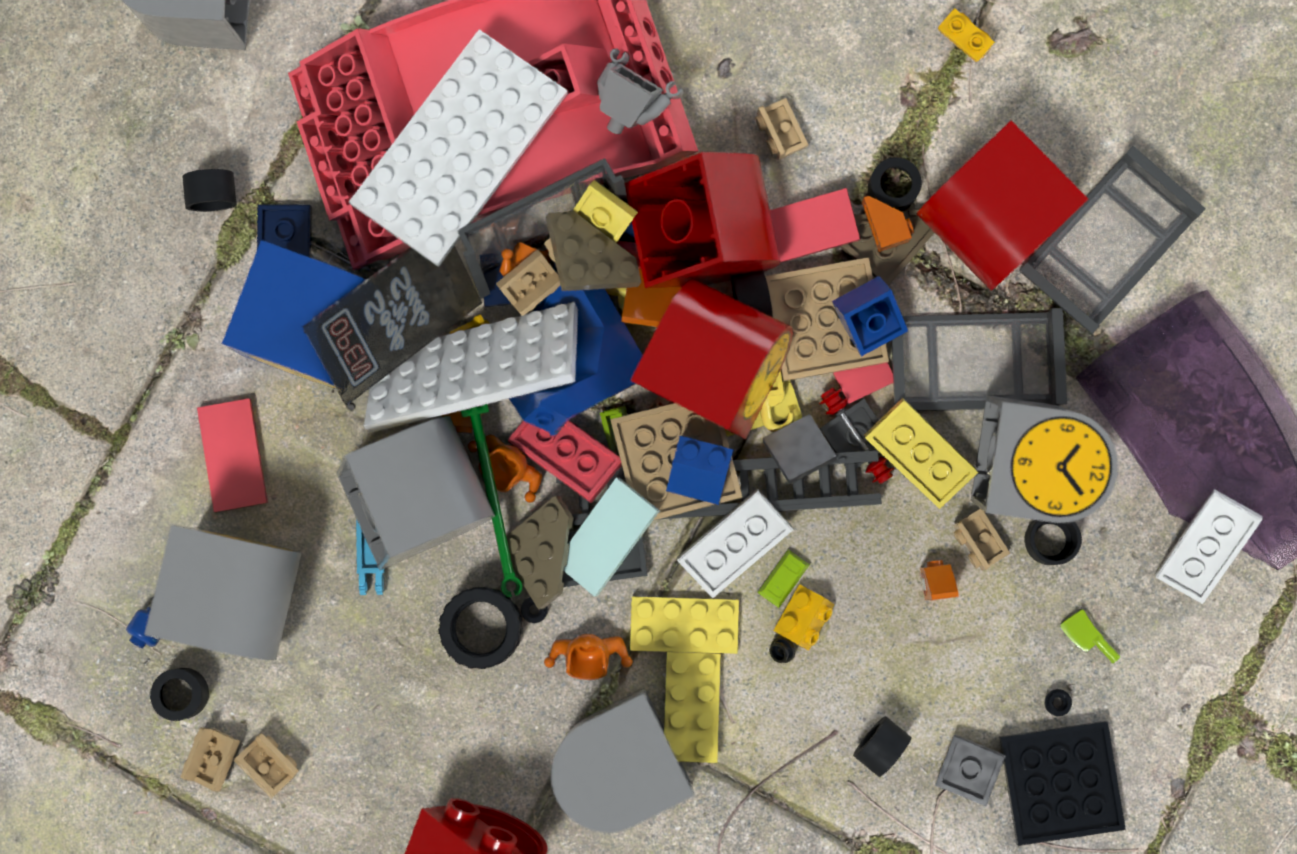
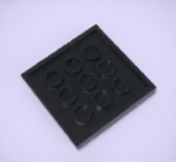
M1108 721L999 736L1001 752L1006 755L1003 764L1016 845L1022 846L1126 830Z

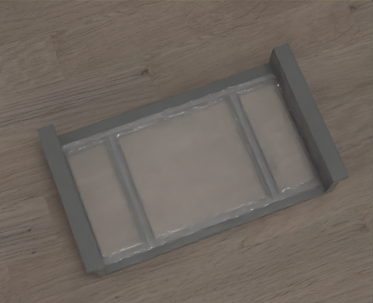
M1134 146L1127 151L1121 160L1087 196L1088 200L1049 237L1019 270L1021 274L1027 277L1059 307L1063 308L1067 314L1091 335L1190 224L1206 209Z
M605 158L457 231L466 251L463 253L481 299L490 295L483 274L502 264V251L504 249L513 250L514 246L519 242L533 248L544 244L550 238L546 221L548 213L572 212L593 180L628 205L623 177L621 175L617 177L614 175Z
M1052 308L1047 313L902 316L908 332L892 340L894 405L903 398L916 411L984 410L986 395L1057 406L1067 404L1063 308Z

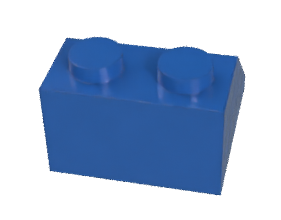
M880 276L832 301L843 327L861 357L908 332L893 292Z
M680 436L666 491L719 505L733 449Z

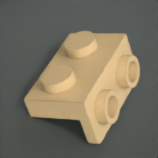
M786 98L765 108L764 106L758 107V116L755 117L760 131L765 130L769 140H766V143L772 155L776 154L778 159L781 160L808 147L804 134Z
M537 249L498 281L496 285L515 309L524 316L549 294L555 292L560 286L558 274Z
M979 508L953 525L956 529L953 532L956 540L961 546L966 545L970 552L967 556L976 569L980 567L981 571L987 570L991 565L1010 554L982 509Z
M200 727L194 738L189 756L184 763L181 778L194 781L213 791L220 792L240 740L217 729Z
M260 733L234 761L272 799L299 771L293 758L287 754L284 756L277 749L278 744L269 735L265 737Z

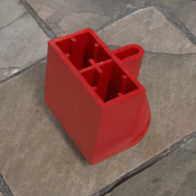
M451 798L445 806L421 808L404 854H547L548 846L540 833L513 815L495 808L473 804L463 799Z

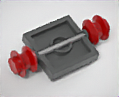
M833 387L820 396L823 401L819 405L826 404L828 407L826 414L833 415L837 413L836 418L820 428V431L835 453L877 450L864 437V434L879 421L865 399L848 410H842L848 402V398L841 399L839 396L842 389L836 391ZM880 457L878 462H872L867 466L865 473L872 472L875 476L872 483L878 481L879 484H882L893 476L891 471L895 468L887 467L885 464L887 459L885 457ZM856 463V468L863 463Z

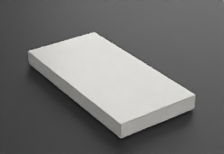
M756 489L677 557V561L714 598L792 532L793 527L768 499Z
M1214 489L1162 563L1155 577L1203 604L1263 520L1262 516Z

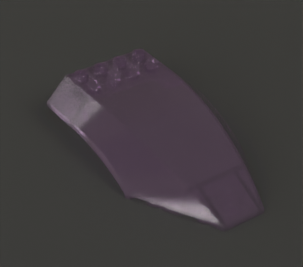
M1208 290L1188 296L1100 355L1076 377V380L1131 452L1167 508L1168 514L1191 523L1215 489L1262 516L1263 520L1243 546L1242 551L1255 559L1265 562L1268 566L1278 571L1297 559V417L1264 363Z

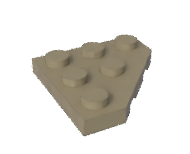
M919 209L902 211L905 219L909 218L913 226L914 233L911 234V240L908 243L878 252L866 214H854L861 240L839 247L854 260L869 257L872 275L875 278L880 276L889 286L932 237L934 232L916 215Z
M576 212L548 213L546 221L562 291L638 287L641 284L637 261L633 255Z
M560 496L552 497L506 536L513 569L538 609H544L563 594L564 582H562L564 566H567L570 546L567 542L569 529H572L574 517Z

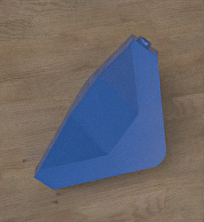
M555 263L554 266H553V269H554V271L558 274L557 267H556V263ZM560 285L555 292L549 294L533 309V311H541L575 302L578 308L575 382L508 398L524 422L548 431L551 436L557 435L572 417L636 384L630 380L643 355L625 323L621 322L622 318L605 289L562 291Z

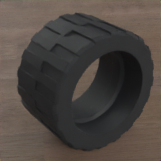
M487 587L466 589L452 597L451 601L443 608L444 611L440 615V626L438 628L441 638L440 642L447 651L448 656L452 657L456 663L471 669L494 667L506 661L515 652L516 647L519 646L521 634H523L522 616L519 614L517 605L511 601L510 597L501 593V591ZM486 602L492 604L501 611L505 618L506 634L504 640L491 652L474 653L466 649L457 637V619L460 613L473 603Z

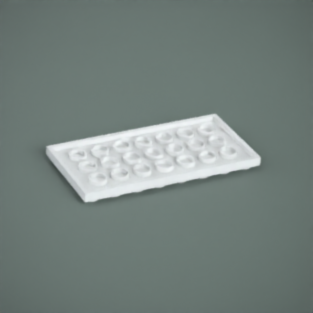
M479 29L350 199V205L439 267L460 239L457 231L473 222L567 96V90Z
M575 302L560 304L541 311H533L524 316L510 317L491 324H483L464 331L460 330L441 337H433L414 344L410 343L402 346L400 349L398 347L396 350H383L375 353L374 358L380 368L371 377L364 421L365 429L368 433L575 382L578 308Z

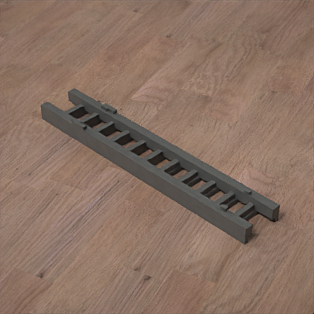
M878 450L835 453L837 460L819 469L821 495L819 498H805L804 480L801 478L793 482L794 499L778 500L776 469L780 468L773 457L733 460L735 471H740L742 501L749 496L748 471L765 470L767 499L779 512L871 506L882 504L881 493L858 495L856 463L878 462ZM845 464L847 495L832 497L829 465ZM619 468L607 483V489L616 477L625 479L623 468ZM556 478V483H557V484H562V483H563V482H561L559 479ZM580 495L579 507H582V514H572L574 517L573 526L582 525L590 514L589 502ZM721 503L658 520L723 516L731 512L740 503Z

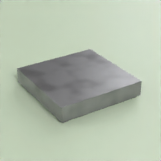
M810 414L763 438V443L789 484L837 460L836 454Z
M955 734L935 786L987 806L1006 755Z

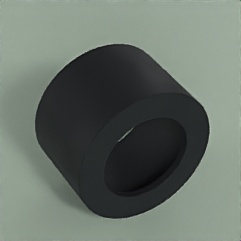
M899 157L888 158L879 163L874 169L868 182V195L902 212L913 204L921 190L922 180L920 172L907 159ZM897 168L909 175L912 180V187L908 194L900 198H893L883 192L880 180L882 174L887 169Z
M204 169L191 171L182 176L185 208L187 210L211 212L230 209L237 205L234 173L232 171Z
M764 271L731 277L734 299L773 317L770 293Z
M1033 520L1026 529L1024 542L1027 552L1038 563L1061 565L1071 561L1078 554L1081 548L1082 536L1078 525L1074 521L1055 523ZM1046 524L1058 526L1065 534V546L1060 553L1054 556L1042 554L1035 546V533L1041 526Z
M177 668L163 672L155 679L150 691V700L154 710L161 717L171 721H180L196 716L204 709L209 697V688L205 678L199 672L190 668ZM171 679L184 680L192 690L190 704L181 711L169 710L163 701V686Z
M884 716L863 738L853 756L875 775L881 777L900 758L912 737L887 716Z

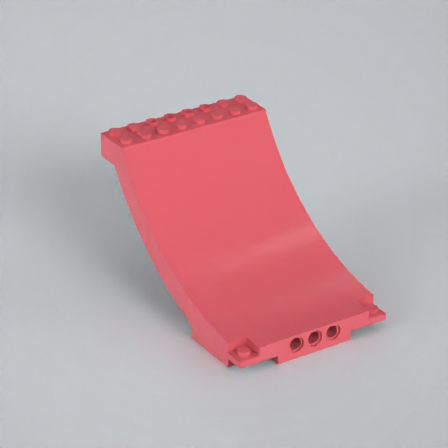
M448 0L391 20L369 30L357 28L299 61L300 67L288 73L303 117L297 121V125L328 219L338 223L353 270H359L378 260L390 259L412 249L350 205L349 201L479 29L567 90L568 94L472 223L604 158L616 177L621 175L624 179L653 172L698 152L680 98L671 99V104L654 120L645 125H636L633 128L625 126L621 134L612 133L607 129L611 117L601 112L599 108L601 100L599 99L597 81L607 63L612 62L610 58L612 49L618 48L620 51L617 60L626 52L629 55V62L625 67L663 89L661 94L664 95L666 93V85L674 81L647 1ZM676 85L670 89L671 94L678 92ZM601 171L578 182L580 190L588 188L593 180L599 184H604ZM570 187L544 200L571 193Z

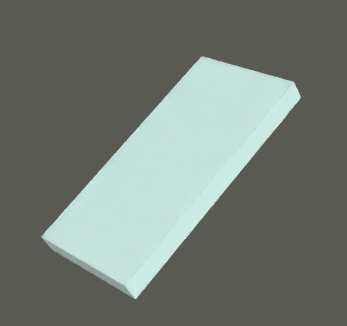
M616 477L568 543L570 546L567 566H564L563 571L594 597L598 596L660 510L620 477Z

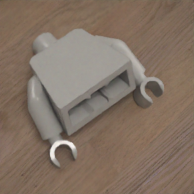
M618 48L612 49L610 52L612 62L607 63L597 81L599 99L601 100L599 108L601 112L611 117L607 129L615 134H621L625 126L633 128L636 125L649 123L671 104V99H679L683 94L682 88L676 94L670 93V89L676 84L674 81L669 82L666 85V93L664 95L661 94L663 89L625 67L629 62V55L626 52L617 60V56L620 53Z

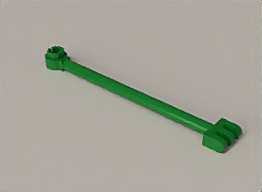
M484 404L460 411L462 418L471 417L487 499L495 515L492 518L504 577L500 587L504 595L512 597L511 591L506 589V584L509 581L515 582L516 588L513 590L515 596L521 593L523 586L520 579L515 577L481 417L482 413L489 412L488 405Z

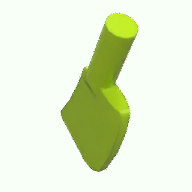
M1080 609L1060 624V628L1067 637L1083 651L1087 652L1096 645L1112 664L1121 657L1094 627L1083 609Z

